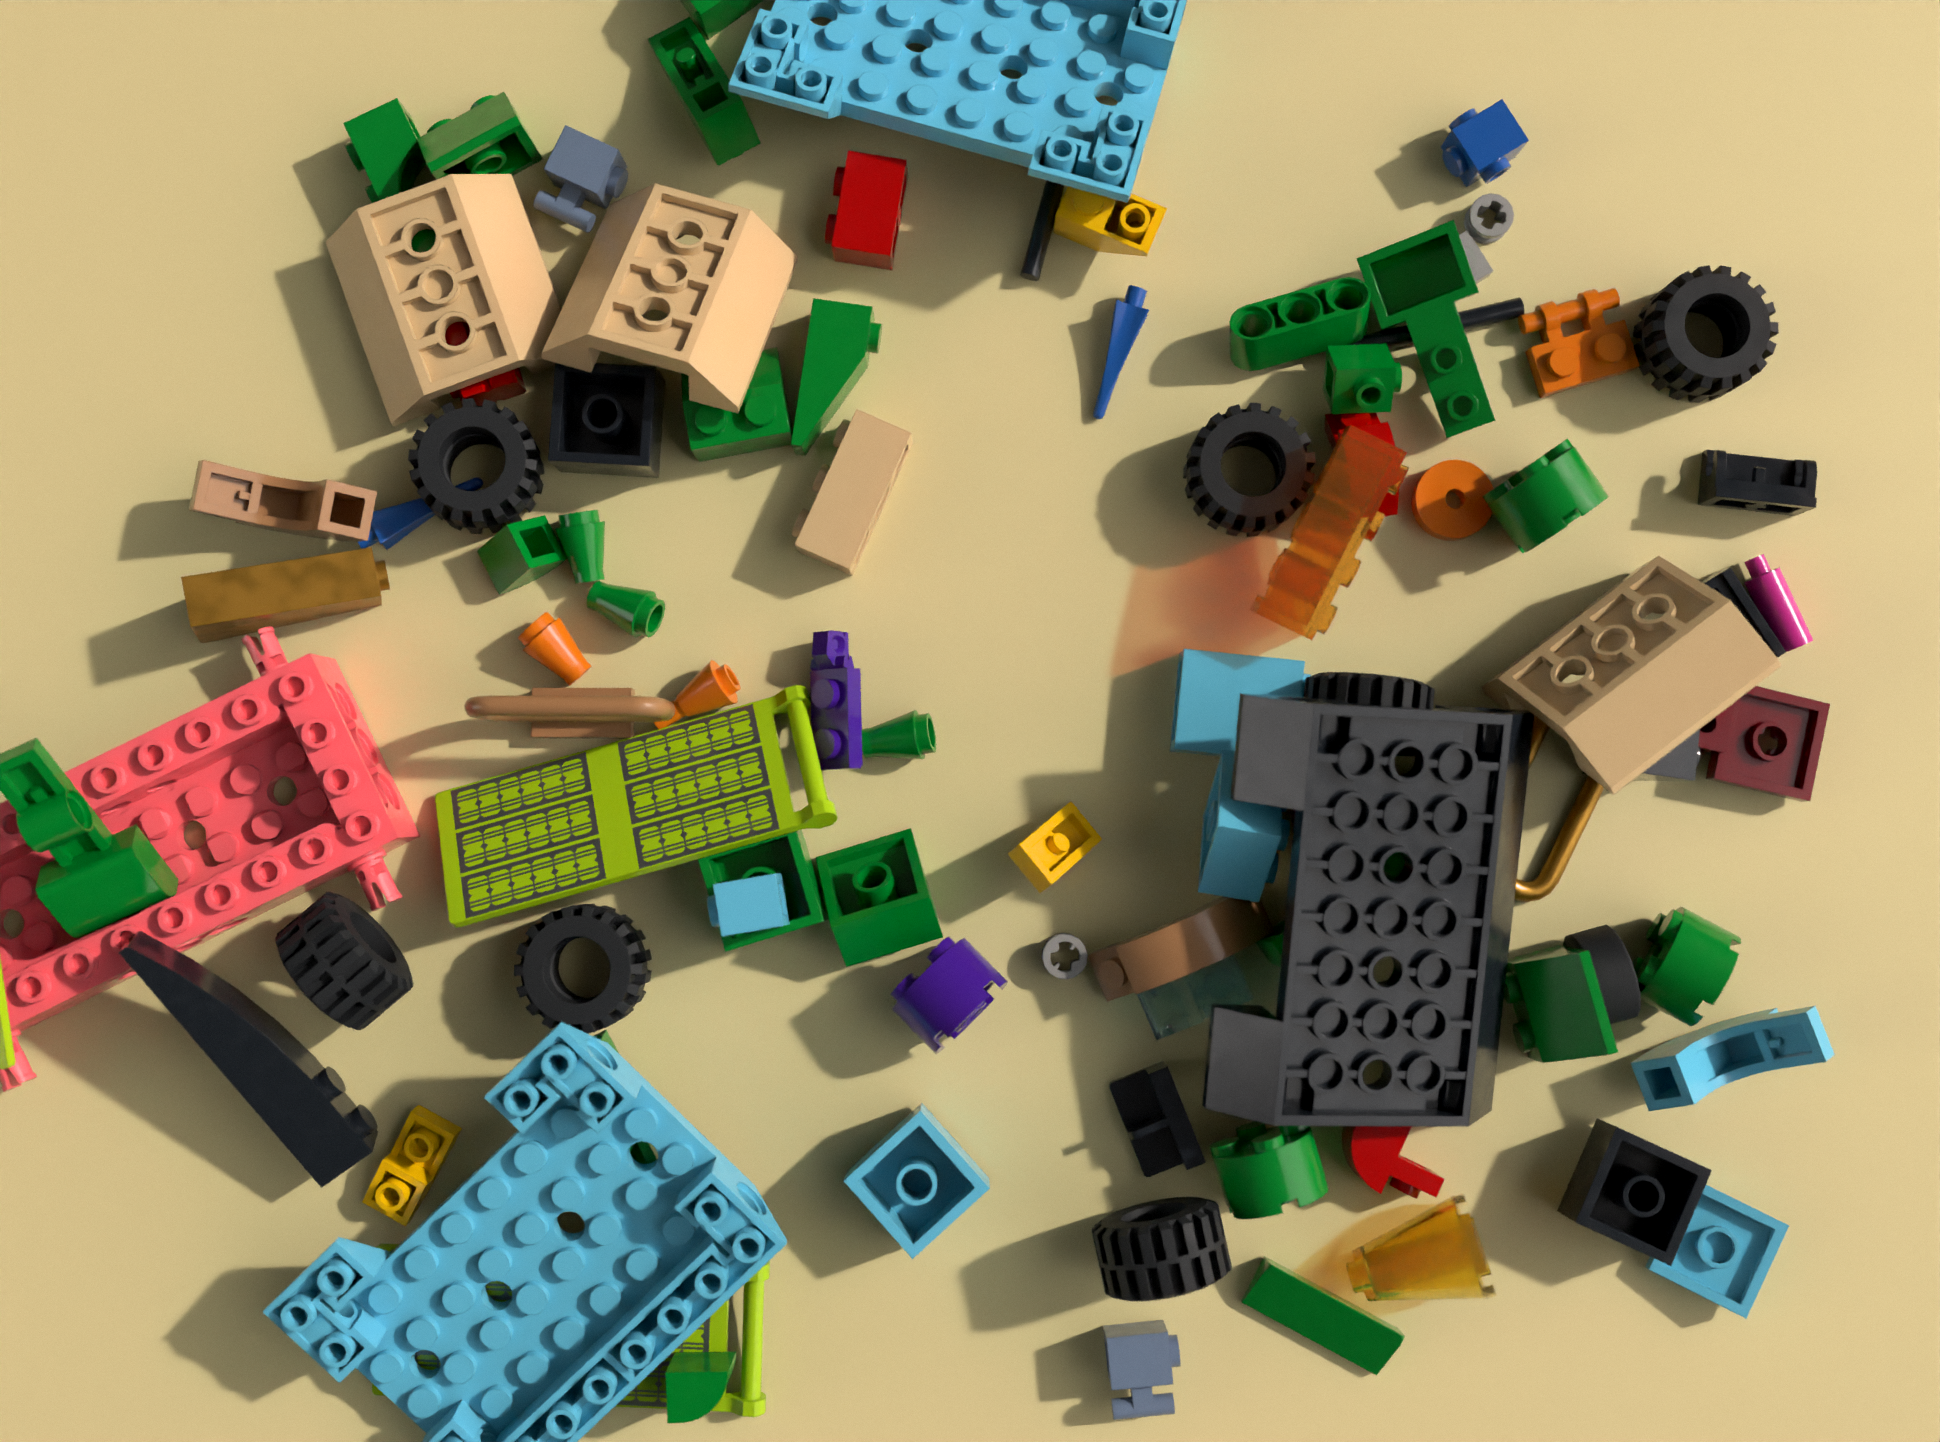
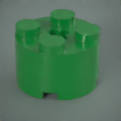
M1567 438L1482 497L1523 554L1566 528L1569 523L1594 509L1609 496L1575 446L1573 447Z
M1679 907L1676 910L1672 909L1667 916L1662 913L1656 916L1646 934V939L1653 942L1644 960L1636 957L1632 964L1638 980L1640 999L1686 1025L1694 1026L1703 1018L1702 1015L1694 1011L1702 1001L1713 1006L1727 984L1739 956V953L1731 950L1730 946L1741 944V938L1684 907Z
M1254 1121L1237 1127L1235 1130L1238 1137L1225 1138L1210 1145L1224 1198L1230 1214L1233 1213L1234 1218L1258 1219L1283 1213L1281 1205L1297 1199L1300 1208L1318 1200L1329 1190L1310 1126H1275L1266 1128L1265 1123Z

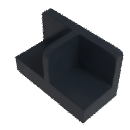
M1164 1061L1109 1083L1111 1094L1144 1176L1151 1177L1181 1164L1189 1170L1206 1163L1169 1068Z

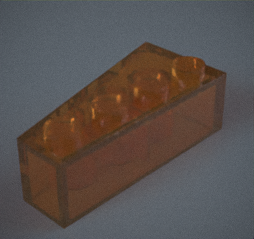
M1352 425L1344 428L1313 488L1312 493L1315 495L1311 503L1307 502L1292 528L1289 537L1292 541L1288 549L1284 548L1281 554L1277 556L1269 572L1266 583L1269 587L1264 597L1257 594L1250 608L1251 611L1310 640H1313L1316 632L1326 633L1338 609L1331 602L1339 586L1348 588L1360 567L1361 560L1355 558V555L1363 539L1371 542L1383 522L1385 514L1379 512L1378 509L1387 492L1395 495L1405 479L1409 467L1402 464L1407 454L1406 451Z

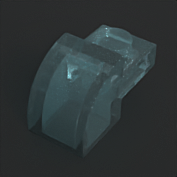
M1235 954L1184 977L1137 994L1156 1041L1204 1022L1205 1018L1210 1017L1211 1004L1241 1005L1253 999Z

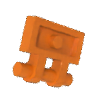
M1615 288L1599 293L1596 289L1578 293L1577 299L1558 305L1553 301L1537 305L1534 312L1518 317L1521 333L1525 335L1539 330L1543 344L1530 347L1525 352L1540 398L1631 372L1640 366L1625 320L1606 325L1603 318V311L1619 307L1620 305L1619 294ZM1581 318L1584 332L1563 337L1560 328L1561 324Z

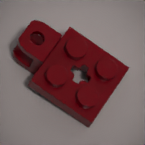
M1755 686L1700 728L1698 745L1700 754L1710 755L1705 779L1800 802L1810 801L1830 704ZM1767 727L1771 729L1770 737L1777 740L1776 749H1768L1766 754L1761 751L1760 745H1758V735L1763 734Z

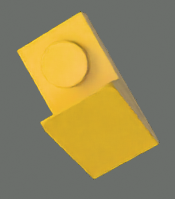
M1070 801L1016 845L1008 855L1036 890L1042 893L1095 847L1102 838L1073 802Z

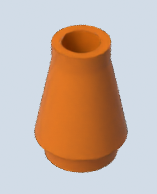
M548 611L535 620L518 637L525 646L523 651L561 677L569 686L592 667L582 655L561 618L559 617L555 620Z

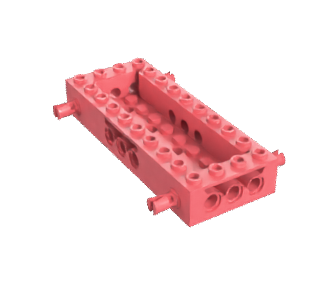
M272 626L260 628L258 633L262 644L257 637L246 635L241 639L243 644L246 645L260 674L259 678L64 772L112 835L137 825L179 879L175 896L80 938H74L69 935L38 898L36 884L42 865L56 859L48 850L38 853L30 848L19 831L16 818L17 811L8 800L0 803V959L15 1055V1065L0 1070V1082L3 1092L17 1088L22 1083L37 1078L18 1042L17 1037L22 1035V1031L137 975L119 954V951L130 937L138 931H142L183 953L347 872H355L369 901L372 912L386 907L382 893L388 902L398 901L403 898L383 858L387 856V852L421 835L336 659L309 653L288 663L275 635L274 628ZM283 777L292 779L297 788L295 799L288 805L280 804L274 796V786ZM193 821L201 823L206 831L205 842L198 849L189 847L184 839L185 828ZM12 909L18 911L24 919L23 931L16 938L10 936L4 928V918Z

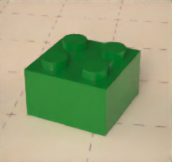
M802 829L698 859L709 896L715 895L713 884L781 873L790 924L721 936L725 952L829 920Z

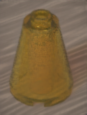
M1465 1194L1453 1195L1354 1249V1261L1346 1263L1354 1293L1364 1292L1368 1301L1483 1299L1497 1296L1494 1285L1484 1287L1482 1277L1490 1275L1491 1271L1474 1218L1470 1217L1469 1213L1461 1214L1459 1209L1461 1206L1469 1205Z

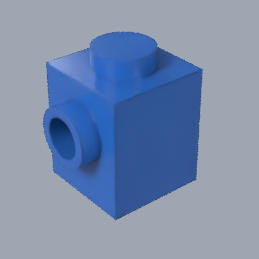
M1503 99L1480 113H1477L1473 108L1452 121L1449 125L1451 132L1440 148L1443 151L1442 157L1448 171L1453 176L1460 177L1464 185L1468 187L1481 178L1485 184H1488L1503 175L1511 168L1509 161L1519 154L1529 140Z

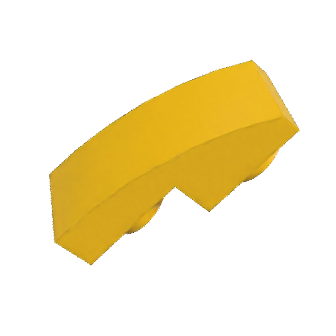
M417 1105L410 1112L391 1153L382 1160L362 1203L406 1227L439 1174L462 1128L423 1106Z

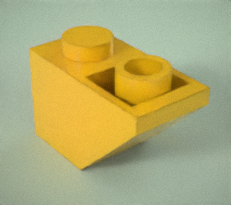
M1068 186L1055 215L1053 233L1097 252L1147 256L1167 208L1132 193L1128 203Z

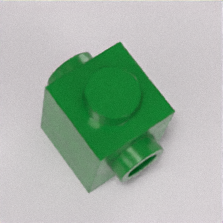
M1387 344L1327 346L1322 390L1331 414L1391 412L1393 393L1400 392L1402 368L1399 362H1394Z

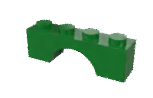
M397 98L343 123L351 139L350 142L344 144L346 151L359 172L365 170L372 183L365 187L371 203L414 187L417 176L426 165L417 141L421 137L411 115ZM425 229L416 233L412 239L413 251L422 253L430 250L436 241L435 231Z

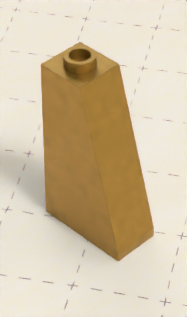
M372 547L181 577L190 627L200 643L258 632V629L268 626L278 628L382 605L381 591L390 590L385 560L375 562Z

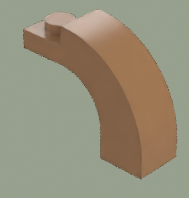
M201 460L198 461L189 511L233 520L238 524L288 534L337 541L361 542L368 541L377 491L328 479L313 482L280 478Z
M1222 896L1176 920L1098 949L1087 956L1108 1002L1132 993L1136 995L1205 968L1260 941L1273 933L1274 929L1261 899L1259 902Z

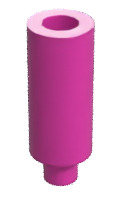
M1764 554L1745 561L1744 563L1752 579L1745 581L1744 584L1752 601L1785 651H1791L1813 641L1780 567L1771 570Z

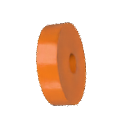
M1463 460L1440 462L1428 469L1414 486L1411 497L1414 517L1426 533L1437 539L1445 541L1465 539L1483 528L1490 519L1493 512L1482 496L1491 491L1493 486L1487 475L1470 462ZM1447 493H1455L1459 497V508L1455 509L1447 505L1445 500Z

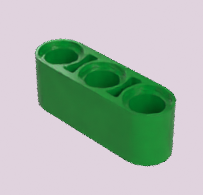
M1339 278L1248 304L1237 309L1229 321L1231 361L1242 370L1257 371L1327 351V346L1348 345L1361 340L1366 335L1368 329L1371 301L1370 288L1365 282L1357 278Z

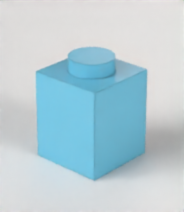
M781 873L713 884L715 895L707 897L712 927L720 926L722 937L790 924Z

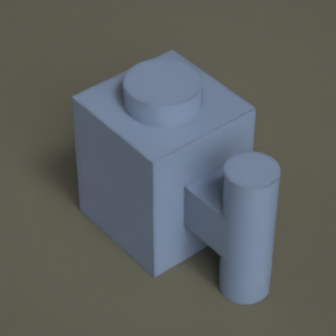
M565 125L544 167L553 185L561 190L558 197L540 190L535 197L533 207L589 233L594 226L596 215L581 208L584 200L607 210L612 198H618L626 186L628 180L627 165L620 151Z
M1163 1320L1103 1325L1107 1370L1111 1390H1131V1397L1111 1399L1113 1420L1175 1414L1173 1393L1153 1394L1152 1386L1173 1384L1172 1367L1181 1366L1177 1335H1168Z

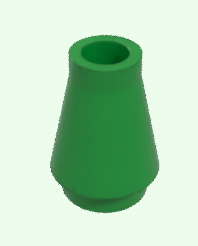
M598 510L559 515L560 528H556V532L572 569L575 584L604 580L605 521L600 522Z
M596 581L587 596V607L600 613L635 638L641 635L652 637L660 627L665 613V603L656 597L654 591L610 585Z
M914 710L874 727L862 729V752L864 757L924 759L925 754L935 753L936 735L931 715L929 713L919 715Z

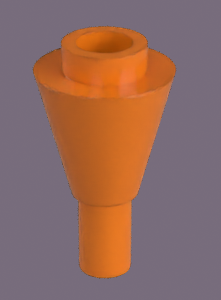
M711 660L678 693L676 699L671 701L676 710L673 718L668 721L653 723L658 729L670 726L685 716L690 717L736 704L738 702L736 692L741 689L736 675L728 665L724 664L720 667L715 661Z

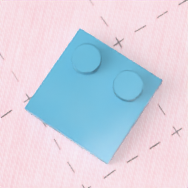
M1706 1185L1672 1265H1667L1649 1257L1645 1267L1747 1319L1789 1225Z

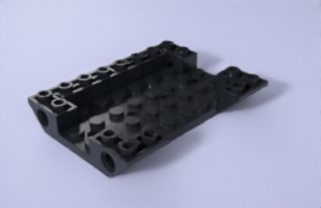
M1240 694L1230 798L1237 801L1294 809L1295 819L1276 1016L1261 1005L1211 1004L1202 1102L1204 1108L1273 1126L1469 1127L1492 1111L1534 715L1530 711L1435 705V708L1354 704L1340 699ZM1410 747L1415 756L1414 765L1409 772L1399 775L1394 766L1395 757L1401 749ZM1400 852L1404 858L1403 870L1397 877L1387 879L1384 874V863L1390 855ZM1384 957H1391L1394 963L1392 974L1385 981L1375 982L1373 970L1376 963ZM1374 1060H1382L1383 1072L1381 1077L1374 1083L1364 1084L1363 1071L1365 1067Z

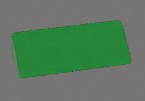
M1265 1256L1241 1300L1243 1304L1376 1376L1405 1338V1335L1397 1327Z

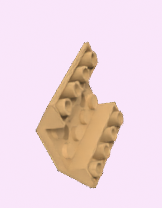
M450 174L356 209L326 241L384 406L393 426L440 410L437 397L507 371L525 366L534 375L555 367V362L542 359V351L562 309L511 174ZM425 229L435 231L436 241L430 250L422 253L413 251L412 239L416 233ZM455 322H466L470 327L468 339L458 346L448 345L445 340V333L448 327Z
M654 183L609 205L544 346L542 359L592 372L600 352L604 351L676 371L689 377V400L738 414L797 265L798 256L751 209ZM684 235H693L699 238L700 241L695 244L686 245L677 242L676 239ZM651 310H660L668 316L660 321H649L642 315L649 313Z
M1657 556L1634 570L1484 684L1482 690L1484 694L1504 709H1527L1569 742L1578 767L1614 795L1779 669L1781 665L1776 655L1731 600L1661 556ZM1651 613H1655V614H1664V613H1666L1664 616H1662V617H1660V618H1658V619H1654V620H1645V619H1644L1645 617H1647V616H1648L1649 614H1651ZM1571 674L1584 675L1576 682H1562Z

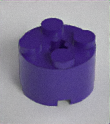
M949 936L946 937L927 956V959L932 964L919 977L910 973L890 994L897 1001L892 1010L935 1054L945 1048L938 1041L941 1037L946 1035L955 1039L994 1000L988 991L995 983L1002 990L1008 983L965 938L955 943Z

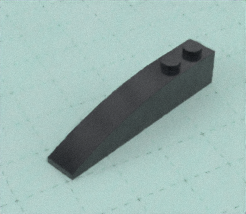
M138 931L130 937L119 951V954L321 1188L373 1152L378 1135L377 1122L365 1106L361 1104L356 1106L345 1093L346 1087L342 1078L333 1068L329 1066L324 1068L316 1057L279 1021L240 990L204 966L142 931Z

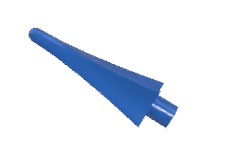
M1129 285L1124 301L1116 300L1105 369L1093 411L1096 419L1104 417L1122 367L1148 316L1149 309L1142 308L1147 291L1143 288Z
M475 477L455 487L465 491H476L483 486V480ZM422 498L373 511L368 541H361L358 544L364 549L380 542L388 550L436 514Z

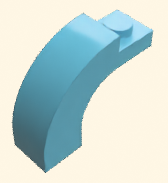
M1816 1006L1778 1012L1777 1008L1724 1020L1676 1037L1641 1055L1631 1062V1066L1648 1110L1654 1111L1694 1105L1715 1089L1738 1079L1771 1070L1827 1062L1835 1054Z

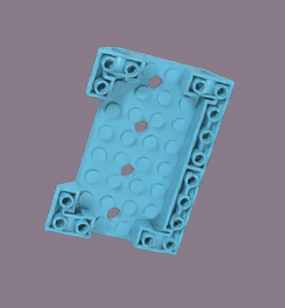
M775 0L771 11L759 9L728 84V89L732 93L825 119L842 115L1029 168L1028 175L1128 203L1187 0ZM816 17H826L831 19L832 22L826 26L814 24L811 20ZM911 43H919L926 46L927 49L923 52H913L905 46ZM1006 69H1013L1020 72L1023 76L1018 79H1011L1005 77L1000 72ZM1110 96L1118 103L1109 106L1098 102L1096 97Z
M560 1022L484 1097L518 1129L495 1153L392 1252L338 1237L263 1311L270 1320L339 1383L357 1368L426 1432L422 1442H578L787 1244L786 1237L756 1186L609 1043ZM637 1142H648L656 1148L658 1159L650 1164H641L631 1156L630 1147ZM564 1212H575L584 1220L585 1229L578 1233L566 1232L560 1227L558 1216ZM492 1281H501L511 1289L512 1298L504 1302L495 1301L488 1295L486 1285ZM420 1350L432 1351L438 1356L440 1367L433 1370L422 1368L416 1362L415 1353Z

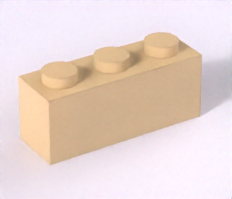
M856 409L851 421L843 419L834 437L833 446L838 448L831 466L823 464L815 478L812 491L818 493L810 511L804 508L801 510L792 530V536L797 538L794 545L799 553L853 576L913 444L910 432Z

